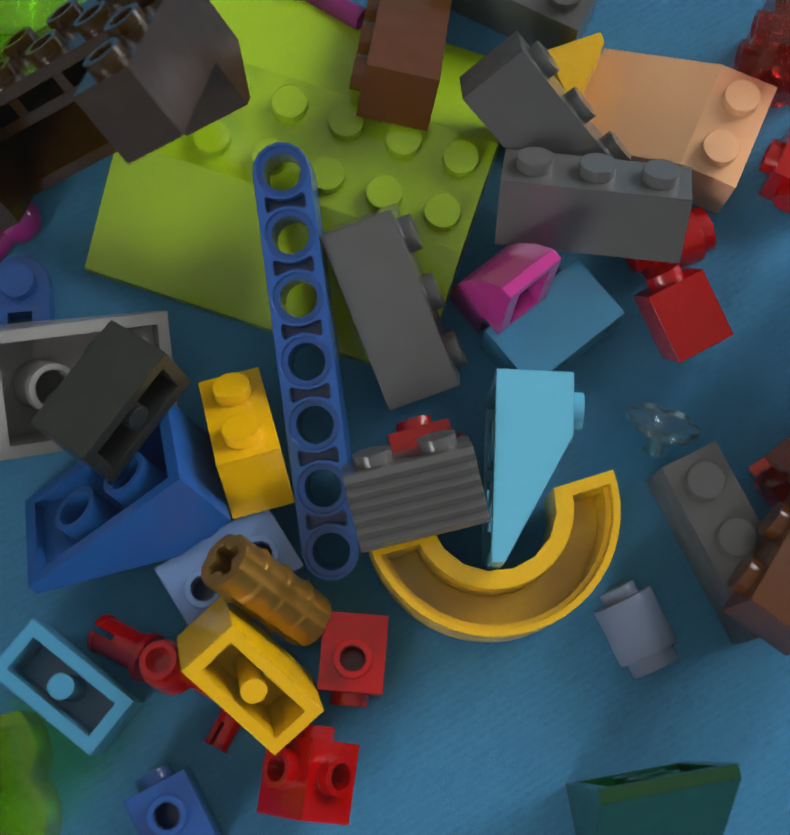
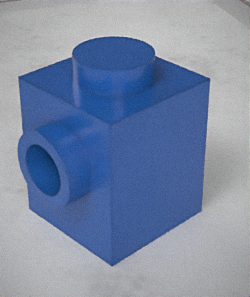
M170 763L165 764L134 781L139 793L123 801L139 835H224L191 768H185L175 773Z

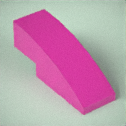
M534 243L508 245L459 282L452 289L449 299L478 334L486 328L484 324L486 320L499 335L546 298L562 258L553 248Z

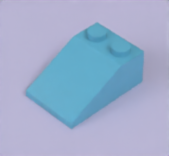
M496 369L485 399L483 490L491 522L483 523L481 527L480 569L486 571L499 570L505 563L568 444H572L574 430L581 431L583 428L585 399L584 393L574 392V372Z

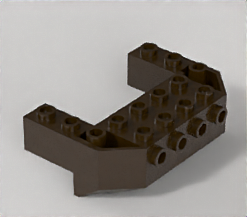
M68 0L47 18L46 26L36 32L30 26H26L12 35L1 47L2 52L0 53V232L20 223L36 194L98 161L118 152L126 163L130 164L182 137L184 134L188 136L248 105L250 93L239 40L210 0H87L81 5L77 0Z

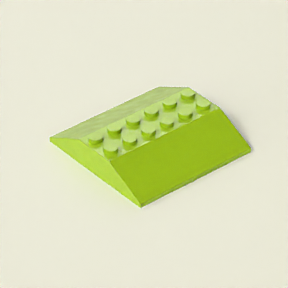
M210 0L239 40L250 93L248 105L188 136L184 134L182 137L130 164H127L118 152L113 154L84 268L86 272L273 333L253 181V163L258 153L266 146L276 142H285L298 147L305 154L314 169L317 179L323 233L329 228L396 203L401 216L409 213L412 215L423 244V249L415 252L423 275L430 272L435 274L446 307L501 145L462 99L459 77L486 55L445 43L437 95L428 131L356 116L361 92L351 90L349 86L361 29L356 30L307 1ZM293 162L279 164L271 174V187L281 191L291 189L300 178V166ZM292 223L282 229L278 237L280 251L285 254L300 252L306 246L309 239L307 226L301 223ZM327 256L339 355L371 365ZM309 284L295 286L286 297V307L293 317L308 315L317 304L315 288ZM445 307L437 310L440 319H442Z

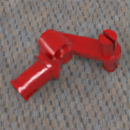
M108 613L95 621L94 624L107 631L114 638L109 640L90 630L87 637V647L90 651L101 654L127 668L129 676L133 680L138 682L146 681L150 686L163 694L170 696L179 695L191 688L212 700L181 672L176 641L165 639L163 635L155 632L145 634ZM221 709L203 741L227 754L241 725L225 710Z

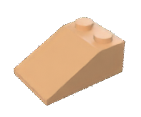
M604 48L583 95L596 113V117L590 121L602 135L611 130L631 156L630 161L648 162L654 159H663L674 162L678 166L692 167V204L718 214L738 184L777 87L722 64Z

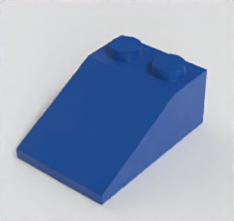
M173 405L114 483L81 461H78L25 500L28 587L36 593H42L178 557L202 540L213 536L222 526L231 521L226 495L216 467L210 435L177 406Z

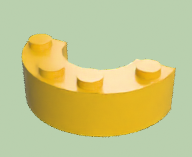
M614 470L553 488L543 501L546 528L541 547L531 559L515 568L486 571L463 564L443 548L437 535L369 551L370 560L377 576L390 596L404 611L430 629L453 638L473 642H502L526 637L555 623L578 607L592 593L609 567L615 552L621 521L620 495Z

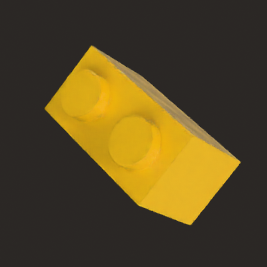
M259 367L240 372L226 373L217 378L198 382L216 467L232 518L237 519L295 503Z
M222 596L176 637L181 672L273 755L282 750L324 711L312 675L252 618H247L243 610L233 603H225Z

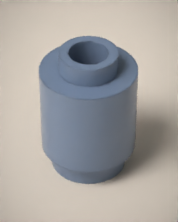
M633 579L599 595L604 606L598 608L593 613L620 667L627 666L634 679L653 673L679 658L673 646L677 638L650 585L637 589Z

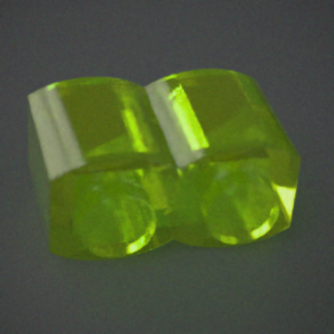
M14 711L0 715V835H60L61 802L56 788L47 777L52 759L51 740L47 727L37 712Z

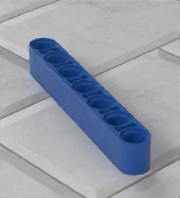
M276 142L266 146L258 153L253 163V181L302 557L308 570L322 580L335 581L346 577L353 571L363 553L360 550L342 475V466L347 463H353L327 256L320 238L323 234L317 179L312 165L298 147L290 143ZM293 162L299 165L301 168L300 178L291 189L281 191L271 187V174L279 164ZM292 223H301L307 226L309 239L306 246L300 252L285 254L280 251L278 237L282 229ZM300 284L313 286L317 294V304L314 310L306 316L293 317L286 307V297L289 291ZM317 345L324 353L325 367L317 378L304 380L295 371L294 358L303 347ZM316 406L326 409L331 414L334 422L330 437L321 443L308 439L302 429V419L305 413ZM319 469L330 470L340 479L342 491L339 499L334 503H321L311 493L310 480ZM330 532L343 536L350 547L348 561L340 565H332L325 562L318 552V541L321 535Z

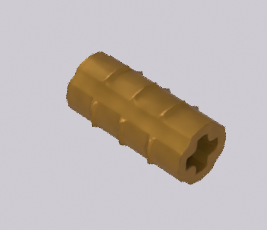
M228 534L219 539L210 548L202 564L201 579L204 584L221 595L225 603H233L243 610L247 618H254L265 625L268 632H275L289 643L307 646L315 642L324 633L327 622L332 614L331 603L328 598L313 588L309 580H303L294 574L289 565H282L271 557L267 549H260L243 535Z

